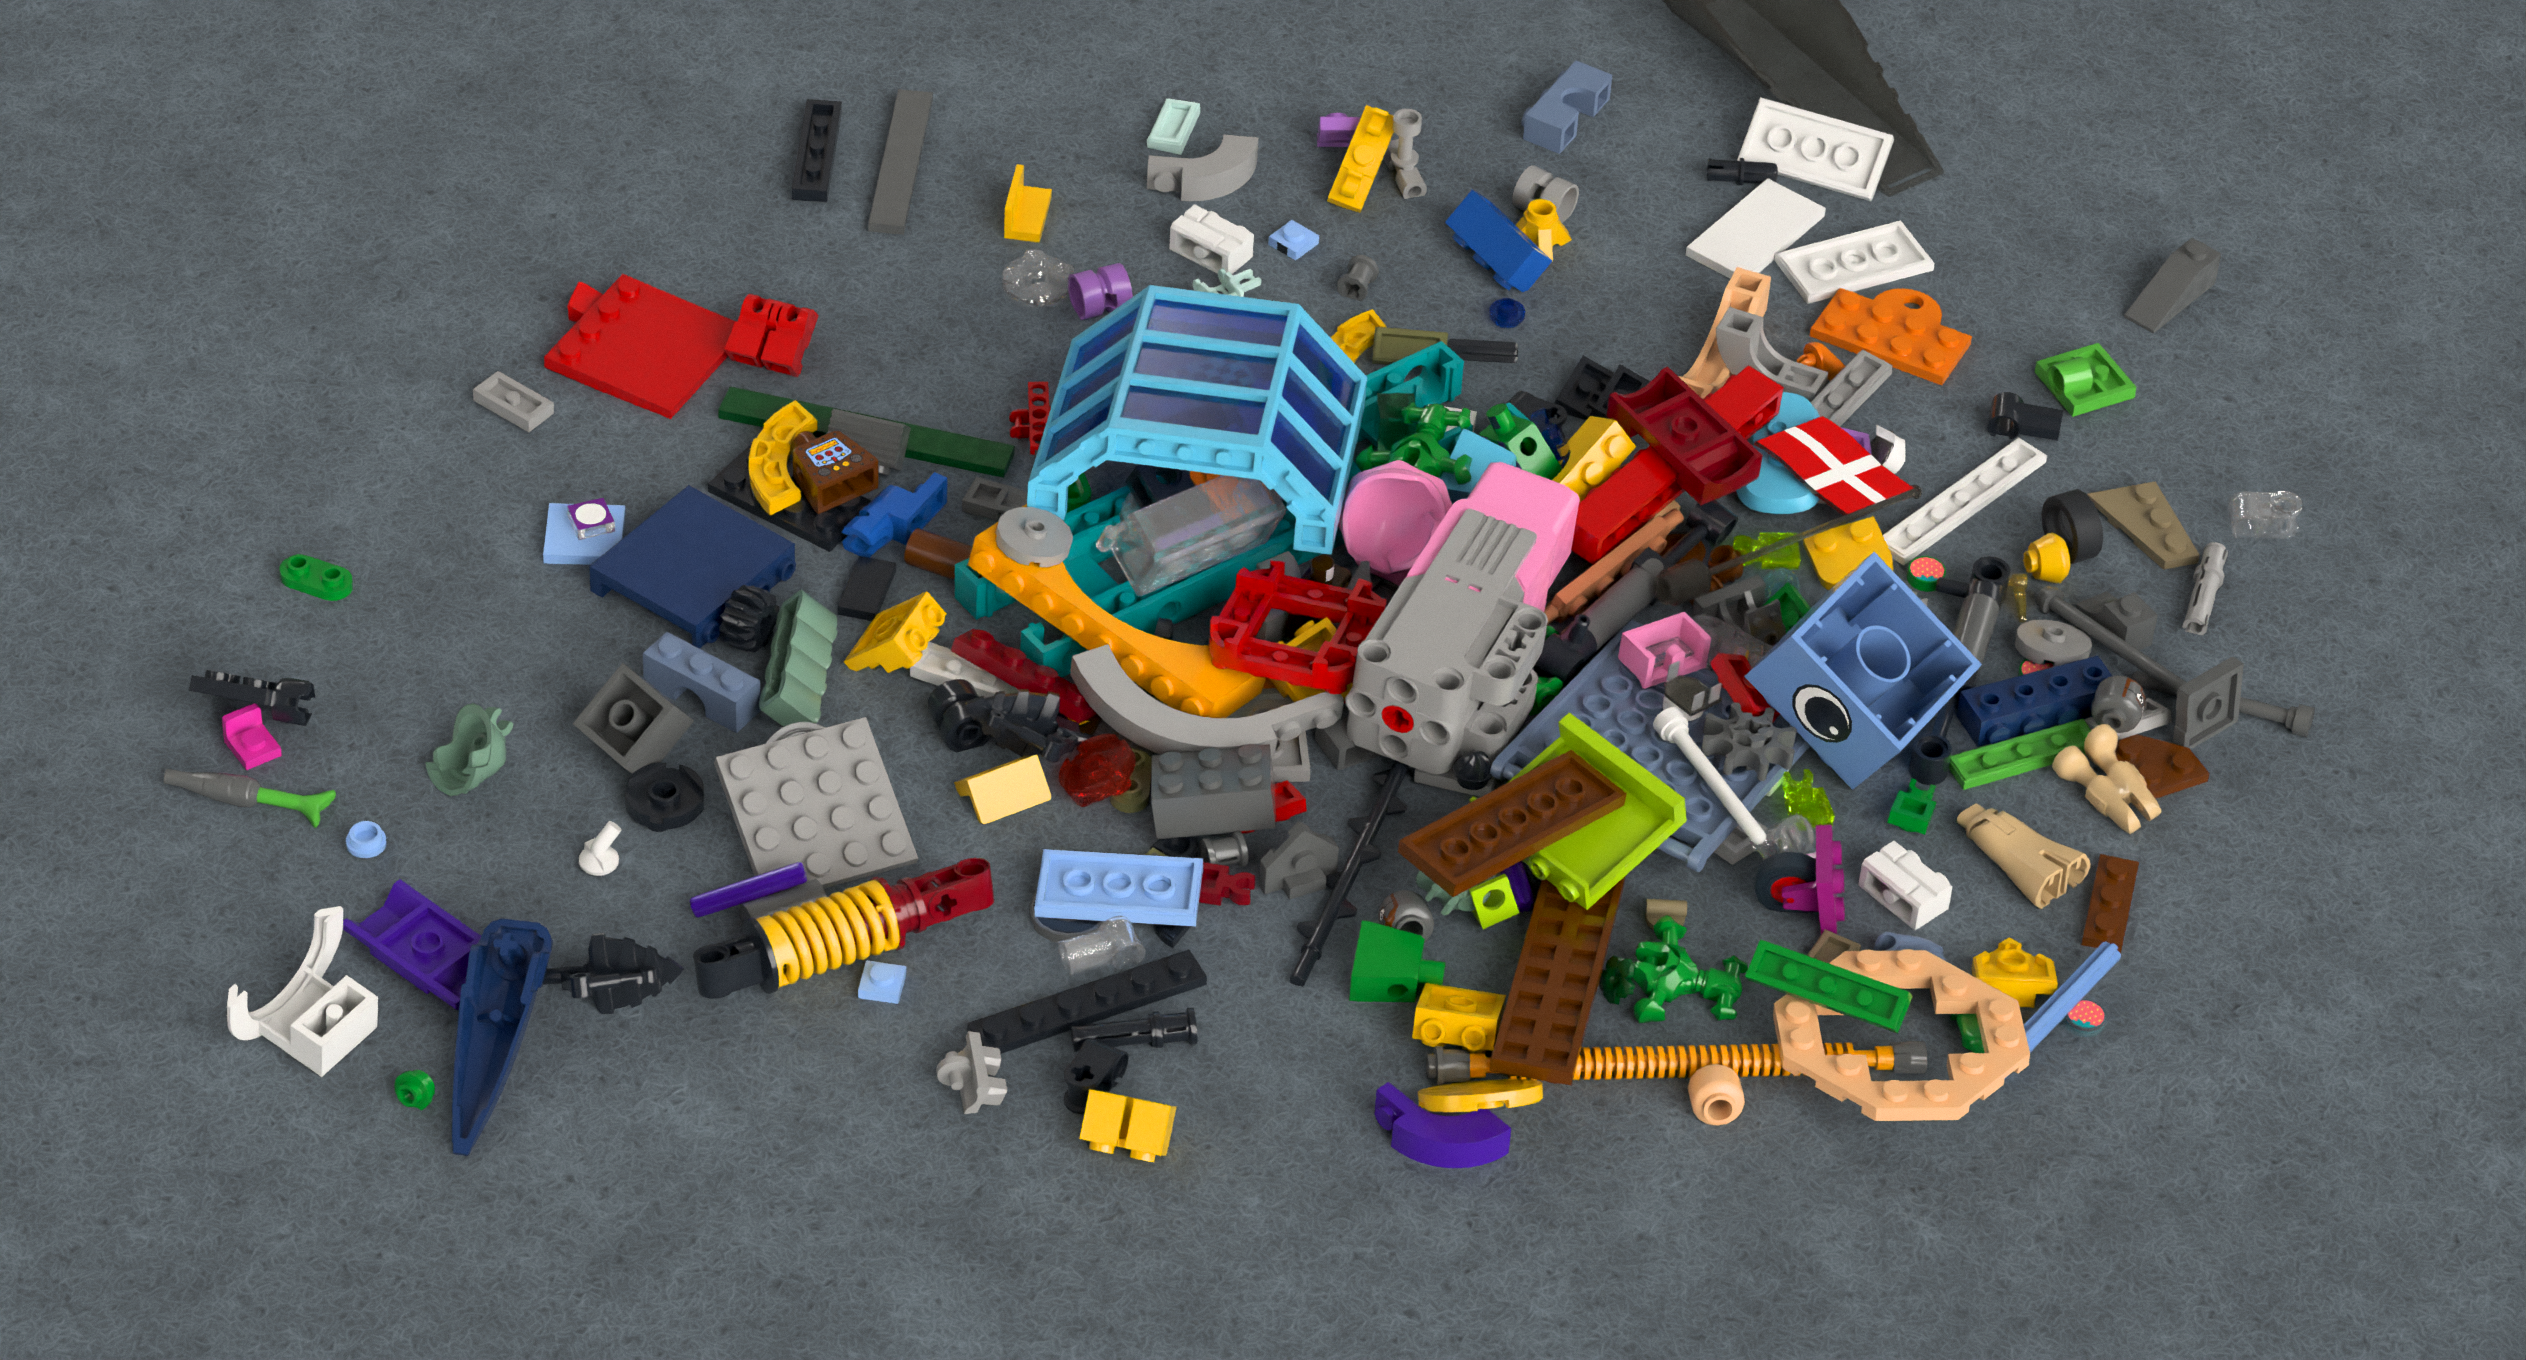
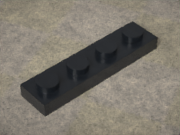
M806 100L792 183V200L828 201L842 115V101Z

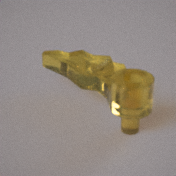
M2012 574V577L2009 578L2008 586L2013 587L2019 622H2026L2027 605L2025 590L2027 589V574Z

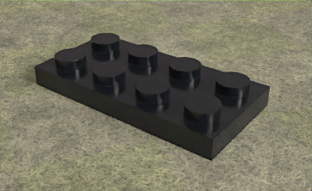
M751 445L708 483L709 493L828 552H831L848 536L842 533L844 527L853 517L859 516V511L871 502V500L859 496L817 514L794 479L793 462L788 460V473L794 484L801 491V501L769 515L762 508L751 488L749 480V453Z

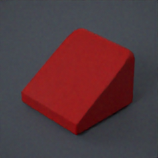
M578 282L568 302L569 321L577 322L603 294L583 282Z

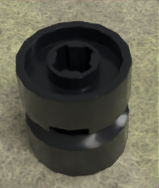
M954 679L944 682L930 694L928 699V709L950 750L956 753L984 746L991 738L990 734L987 736L981 730L982 724L978 719L974 721L967 710L965 702L979 696L973 685L965 679Z

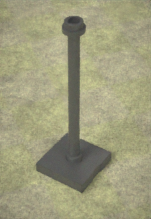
M2046 586L2038 593L2036 604L2044 614L2051 611L2055 612L2177 694L2173 744L2188 747L2191 750L2238 722L2244 663L2235 657L2228 658L2186 682L2064 601V594L2057 587Z

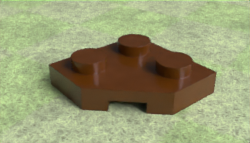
M2139 734L2118 740L2115 753L2118 761H2128L2135 766L2144 777L2147 788L2155 799L2208 782L2210 773L2188 747Z

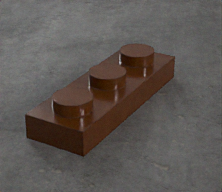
M2100 854L2081 945L2098 948L2103 942L2114 943L2118 947L2117 950L2121 953L2139 866L2138 861Z

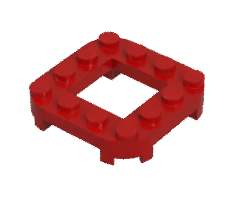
M1270 560V568L1258 569L1251 572L1245 567L1240 569L1236 574V587L1218 617H1211L1209 652L1212 656V665L1219 669H1232L1249 673L1255 677H1266L1288 682L1294 686L1324 689L1330 694L1344 693L1347 690V685L1353 683L1358 646L1365 641L1385 610L1386 599H1382L1372 591L1371 582L1360 578L1353 590L1284 575L1285 562ZM1271 608L1283 610L1293 615L1301 614L1319 619L1328 617L1331 623H1340L1331 641H1324L1319 652L1255 638Z

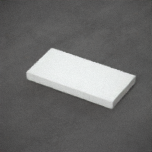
M1760 97L1737 161H1740V158H1744V161L1775 163L1778 167V175L1871 201L1894 137L1887 133Z
M1767 178L1686 247V256L1730 279L1737 267L1759 273L1775 259V253L1785 251L1825 216L1826 208Z
M1901 220L1775 253L1774 259L1807 304L1832 298L1840 288L1854 292L1933 271L1935 264Z

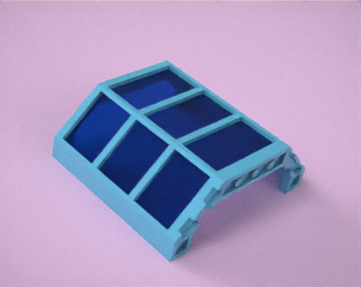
M1149 285L1072 339L1028 481L1027 507L1049 511L1064 520L1067 512L1068 486L1074 483L1080 474L1092 466L1096 468L1106 460L1261 480L1269 490L1274 489L1287 502V509L1296 517L1293 550L1332 555L1365 409L1367 376L1299 304Z

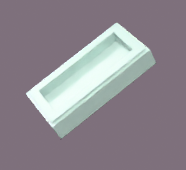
M1166 99L1147 139V148L1181 155L1200 115V103Z

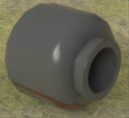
M2111 676L2101 681L2092 702L2091 714L2094 721L2098 725H2110L2117 733L2129 732L2134 729L2141 720L2145 706L2146 694L2143 687L2127 676Z
M1400 890L1387 896L1379 906V924L1421 935L1425 939L1424 943L1432 935L1434 928L1433 915L1427 902L1421 895L1409 890Z

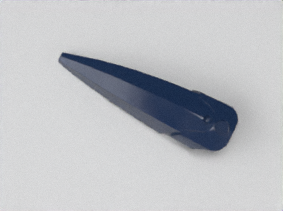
M511 919L492 921L484 929L479 942L471 947L466 983L462 984L454 1061L452 1144L453 1153L456 1155L468 1156L488 1122L516 1060L538 988L543 987L553 940L548 929L538 922Z

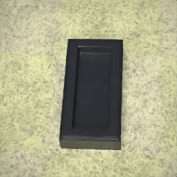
M859 556L838 605V615L873 621L881 609L896 573V563Z

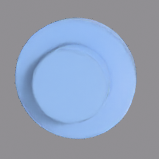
M371 821L356 823L351 827L346 837L347 850L359 858L375 857L384 851L387 844L385 833L378 824Z

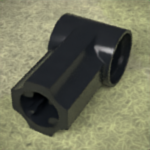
M2002 392L1997 394L1991 402L1987 424L1988 432L1991 436H1996L1997 434L2009 436V439H2014L2019 434L2058 441L2063 410L2025 404L2017 394Z

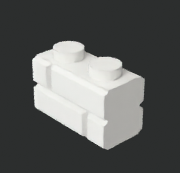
M1195 204L1185 212L1184 216L1181 215L1170 227L1169 249L1217 274L1218 270L1222 268L1225 269L1226 273L1230 272L1233 274L1253 257V233L1249 232L1245 227L1237 226L1221 218L1217 213L1207 211Z
M1895 841L1881 848L1880 852L1876 851L1865 858L1861 866L1858 885L1914 930H1917L1949 909L1952 886L1948 879L1942 873L1933 872L1921 862L1919 856L1914 851L1905 850Z

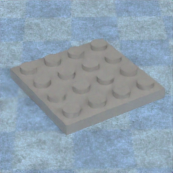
M866 717L715 758L714 765L754 876L801 862L807 873L806 882L817 879L824 889L917 863L918 856Z

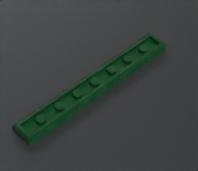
M730 386L720 405L718 416L720 419L764 428V423L775 412L794 400ZM796 400L818 420V430L812 434L816 438L826 435L832 410L837 408ZM851 412L911 427L904 456L906 458L1004 478L1015 454L1014 445Z

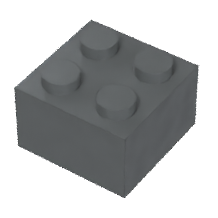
M622 663L573 722V725L622 767L633 774L643 766L661 762L694 720L641 675Z

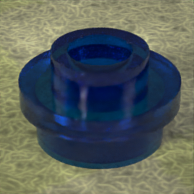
M1503 298L1491 304L1489 317L1499 327L1514 328L1525 319V308L1514 299Z

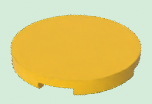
M1529 1079L1468 1081L1438 1085L1418 1091L1419 1106L1431 1112L1478 1111V1109L1502 1107L1504 1103L1506 1108L1537 1103L1543 1099L1542 1082Z

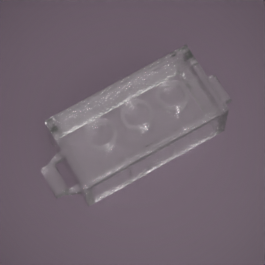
M1222 475L1130 513L1126 520L1115 526H1106L1096 542V547L1101 552H1107L1111 548L1137 596H1142L1266 544L1287 509L1274 489L1269 490L1261 480Z

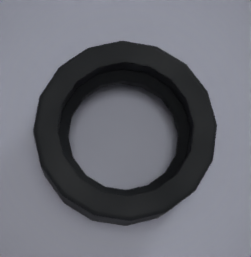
M2076 489L2046 499L2041 514L2044 534L2053 532L2064 539L2069 551L2070 564L2096 557L2102 550L2103 527L2099 513L2088 495Z

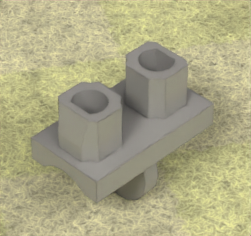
M968 1031L966 1034V1047L959 1053L954 1051L948 1052L946 1058L941 1060L936 1068L938 1080L942 1084L951 1086L953 1090H960L964 1114L977 1113L981 1104L1000 1105L1007 1093L1005 1079L988 1077V1075L995 1076L1000 1068V1049L982 1046L980 1033Z

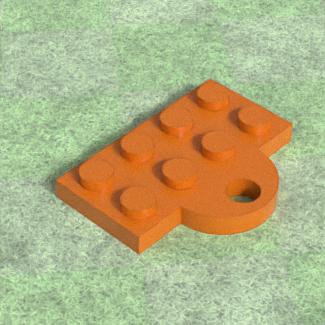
M1840 288L1810 330V337L1856 354L1863 349L1891 364L1893 368L1939 385L1944 384L1971 345L1972 340L1970 335L1941 325L1942 311L1933 298L1920 291L1905 288L1884 291L1873 300ZM1915 303L1918 304L1921 308L1911 309L1906 307L1904 304Z

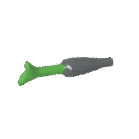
M166 769L163 781L164 784L181 787L210 799L237 807L251 808L258 803L298 810L307 817L314 828H317L320 823V812L328 807L336 797L335 790L304 796L262 788L256 779L228 773L183 772Z

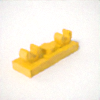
M1366 105L1331 188L1327 202L1361 213L1394 133V116L1389 114V112Z

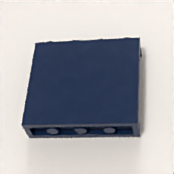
M688 485L589 566L590 591L600 597H604L612 589L691 633L692 645L700 649L707 642H715L720 636L719 626L723 620L720 615L724 612L726 608L725 602L731 599V593L734 590H738L742 585L761 588L770 593L771 588L781 580L787 581L791 578L796 568L795 543Z

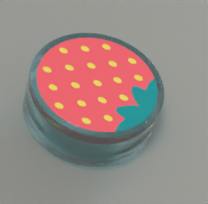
M2082 999L2064 1017L2067 1029L2081 1037H2093L2100 1034L2106 1022L2104 1008L2097 1002L2088 999Z

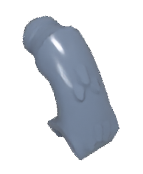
M1885 932L1878 936L1874 945L1875 951L1926 950L1947 962L1943 957V947L1917 936Z

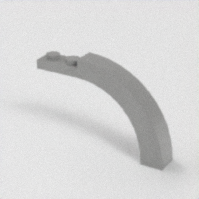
M1109 644L1073 655L1071 662V676L1090 707L1118 733L1135 744L1160 755L1166 752L1185 753L1202 751L1206 748L1227 749L1242 747L1247 744H1270L1271 757H1274L1277 740L1288 741L1296 738L1303 731L1315 727L1318 729L1330 727L1341 719L1344 704L1342 695L1323 692L1252 716L1239 718L1202 717L1169 707L1144 692L1121 668Z

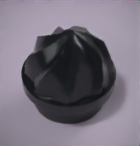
M1475 749L1470 752H1463L1462 756L1454 764V775L1459 785L1463 788L1479 790L1484 788L1492 777V774H1490L1492 763L1485 752L1476 751Z

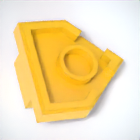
M2010 937L2000 942L1998 949L1991 953L1984 951L1973 957L1972 975L2018 1000L2019 1007L2034 1008L2036 994L2052 995L2057 990L2058 981L2054 961L2040 953L2033 956L2021 949L2022 944Z

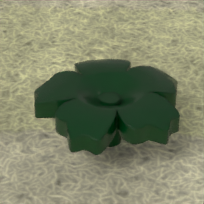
M1613 955L1607 960L1606 970H1602L1600 989L1604 990V997L1610 1004L1619 1005L1620 998L1625 999L1628 995H1633L1635 984L1631 978L1634 976L1633 969L1636 964L1632 962V959H1623Z

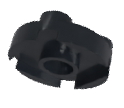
M666 762L652 763L641 767L630 776L628 787L625 790V807L633 820L643 826H647L651 831L663 832L668 829L679 828L691 823L703 812L704 784L701 777L687 766L679 764L678 770L666 768ZM661 793L665 796L673 795L666 799L658 798V794Z

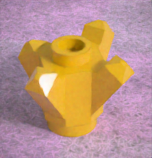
M1545 199L1531 201L1528 204V208L1524 211L1523 217L1516 224L1552 260V247L1555 244L1562 246L1572 240L1568 230L1559 220L1556 206L1551 201Z

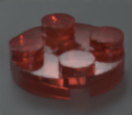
M1100 734L1087 739L1076 747L1079 754L1071 762L1066 758L1059 771V782L1062 788L1078 806L1086 807L1111 795H1121L1130 788L1132 782L1129 777L1134 771L1136 756L1124 739L1119 740L1115 734Z

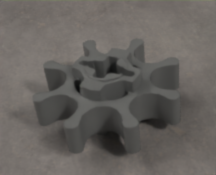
M1734 702L1731 704L1728 720L1718 718L1712 713L1706 714L1703 728L1705 735L1703 736L1701 751L1705 756L1713 754L1724 756L1723 774L1731 775L1734 768L1744 766L1746 770H1754L1757 774V779L1764 781L1767 777L1769 763L1778 764L1786 770L1792 768L1795 753L1793 747L1797 729L1793 726L1787 728L1773 727L1772 722L1775 711L1772 708H1766L1763 715L1754 717L1752 713H1743L1741 705Z

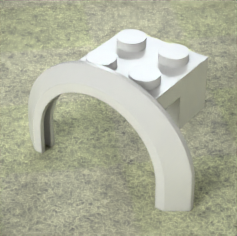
M341 906L320 909L314 914V934L309 951L295 976L271 1002L256 1011L248 1012L247 992L243 991L238 996V986L236 984L229 988L227 1002V1024L233 1036L240 1040H251L263 1035L321 1077L374 1031L378 1023V997L347 975L335 986L322 979L341 939L343 930V908Z

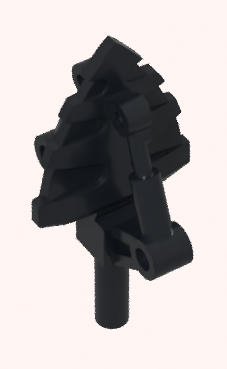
M1019 689L1017 693L1005 694V691H999L992 697L984 698L983 695L965 702L973 720L978 719L982 724L981 730L986 736L990 734L996 739V745L1002 749L1008 748L1020 755V758L1041 754L1046 760L1058 762L1062 755L1068 752L1072 753L1075 746L1114 758L1122 749V744L1081 732L1079 723L1071 721L1065 715L1059 713L1060 696L1051 691H1048L1047 694L1029 692V689Z
M594 933L591 935L589 943V958L566 961L560 968H547L543 985L562 984V990H569L573 998L589 997L593 991L594 1001L600 1013L613 1014L614 1009L631 1005V1008L642 1004V999L649 995L657 996L662 991V986L667 982L670 985L682 973L684 968L669 956L666 959L657 953V949L648 945L645 948L636 944L635 940L624 937L621 940L606 937L605 933Z

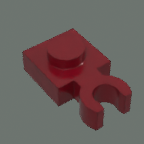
M1203 862L1199 903L1221 906L1224 897L1230 898L1232 902L1238 905H1250V890L1255 889V875L1248 872L1229 875V866Z

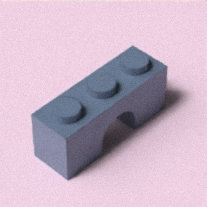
M1576 60L1566 71H1562L1559 74L1556 82L1550 89H1545L1542 92L1539 100L1533 107L1526 109L1521 120V125L1524 127L1523 139L1560 154L1577 135L1579 112L1594 117L1610 100L1612 74Z
M669 632L661 636L643 653L644 679L663 695L673 700H676L687 689L692 690L702 700L705 707V716L735 733L739 732L761 711L759 708L760 680Z

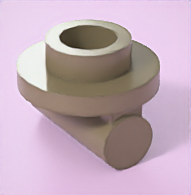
M1646 899L1645 921L1647 925L1654 930V925L1658 919L1668 915L1683 926L1687 916V901Z

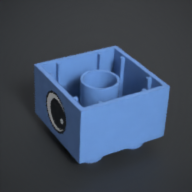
M1873 552L1827 591L1744 677L1763 695L1769 706L1777 710L1791 726L1797 729V732L1817 752L1820 759L1827 766L1831 767L1853 790L1897 755L1982 664L1891 568Z

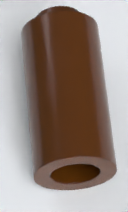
M917 528L913 531L907 542L904 561L908 565L955 581V564L970 558L973 546Z

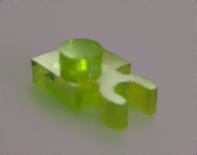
M1759 532L1758 540L1745 535H1738L1733 539L1732 547L1742 554L1744 559L1743 566L1750 565L1753 562H1760L1761 569H1799L1801 558L1797 533Z
M1809 769L1803 770L1802 781L1793 780L1789 771L1784 772L1783 776L1784 805L1795 831L1816 828V825L1833 826L1835 814L1824 788H1812L1813 774Z

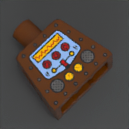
M804 431L795 438L793 444L795 448L793 451L794 479L817 514L878 488V459L842 432L833 431L816 438L810 431Z

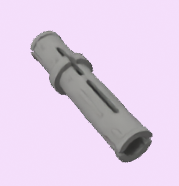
M2208 543L2204 547L2200 565L2195 568L2193 576L2195 586L2182 626L2183 629L2186 628L2185 632L2204 635L2207 631L2216 591L2223 584L2225 576L2223 566L2228 550L2224 551L2226 547L2220 543Z

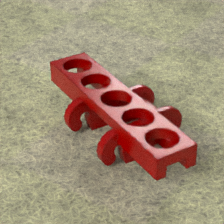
M1028 382V409L1013 410L1009 414L1010 422L1015 423V426L1010 429V437L1018 439L1029 438L1030 455H1035V450L1039 449L1040 444L1035 441H1041L1051 410V406H1049L1048 382ZM1033 389H1043V393L1035 394ZM1043 401L1044 405L1035 406L1033 405V402Z

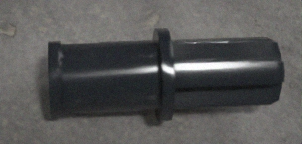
M1740 158V161L1708 159L1707 181L1739 182L1741 186L1743 182L1762 183L1767 178L1774 182L1777 181L1778 167L1775 163L1744 161V158Z

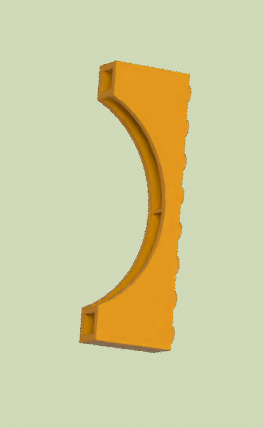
M998 522L975 536L968 562L969 567L1086 649L1092 650L1109 644L1117 662L1128 677L1167 706L1192 715L1227 718L1262 693L1266 677L1260 678L1249 673L1214 667L1211 663L1212 656L1208 645H1194L1164 639L1134 628L1112 616L1083 593L1067 572L1063 562L1051 567H1039L1040 563L1030 562L1028 566L1010 559L998 548L996 543L997 535L995 533Z

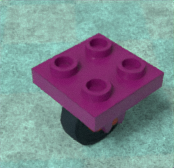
M1816 825V852L1809 854L1797 852L1774 854L1763 860L1759 865L1754 881V889L1759 902L1769 910L1790 913L1819 912L1821 935L1825 929L1837 934V922L1845 921L1844 897H1837V894L1845 892L1843 868L1836 869V865H1842L1841 841H1833L1832 825Z

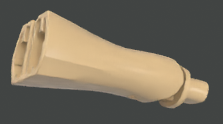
M1974 804L1962 811L1957 817V823L1966 829V836L1973 840L2039 909L2050 904V900L2053 898L2057 899L2065 894L2067 884L2074 888L2077 884L2082 883L2088 874L2090 860L2085 853L2042 836L2004 811L1998 813L1993 808L1986 810L1979 804Z

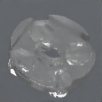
M1030 249L1024 253L1023 257L1011 261L1004 268L1002 287L1006 297L1018 306L1028 309H1037V306L1057 307L1070 298L1068 278L1070 274H1074V268L1056 257L1045 255L1042 250ZM1033 279L1044 280V282H1036L1032 284Z

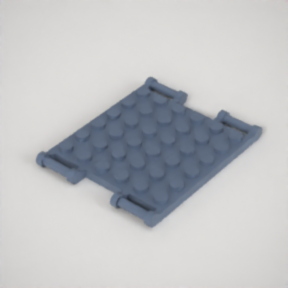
M1631 620L1496 757L1491 766L1490 774L1501 781L1505 778L1511 780L1522 770V768L1515 766V763L1526 767L1560 737L1558 722L1570 712L1685 798L1687 821L1671 836L1693 845L1694 848L1668 837L1656 849L1686 862L1687 868L1700 872L1710 855L1739 824L1676 743L1664 741L1654 729L1653 722L1656 716L1663 711L1664 694L1668 684L1663 682L1643 689L1639 679L1618 659L1622 633L1643 626V624ZM1666 653L1657 656L1654 665L1664 662ZM1704 668L1677 678V680L1695 682L1703 687L1706 692L1702 716L1693 721H1688V734L1700 750L1703 736L1705 735L1703 728L1706 714L1712 713L1718 718L1728 720L1731 704L1734 703L1722 686L1719 699L1708 703L1711 687L1719 684L1717 674ZM1781 714L1772 723L1773 727L1776 728L1791 726ZM1796 732L1793 747L1795 753L1792 766L1810 747L1798 732ZM1717 754L1706 756L1749 812L1788 771L1778 764L1769 763L1767 777L1764 781L1758 780L1756 772L1754 770H1746L1744 766H1738L1733 769L1731 775L1723 774L1725 757Z

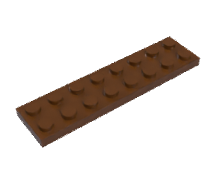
M1625 877L1588 910L1575 901L1569 902L1560 894L1557 887L1547 879L1541 881L1491 1056L1490 1071L1504 1073L1509 1076L1543 1080L1554 1084L1572 1085L1621 902Z

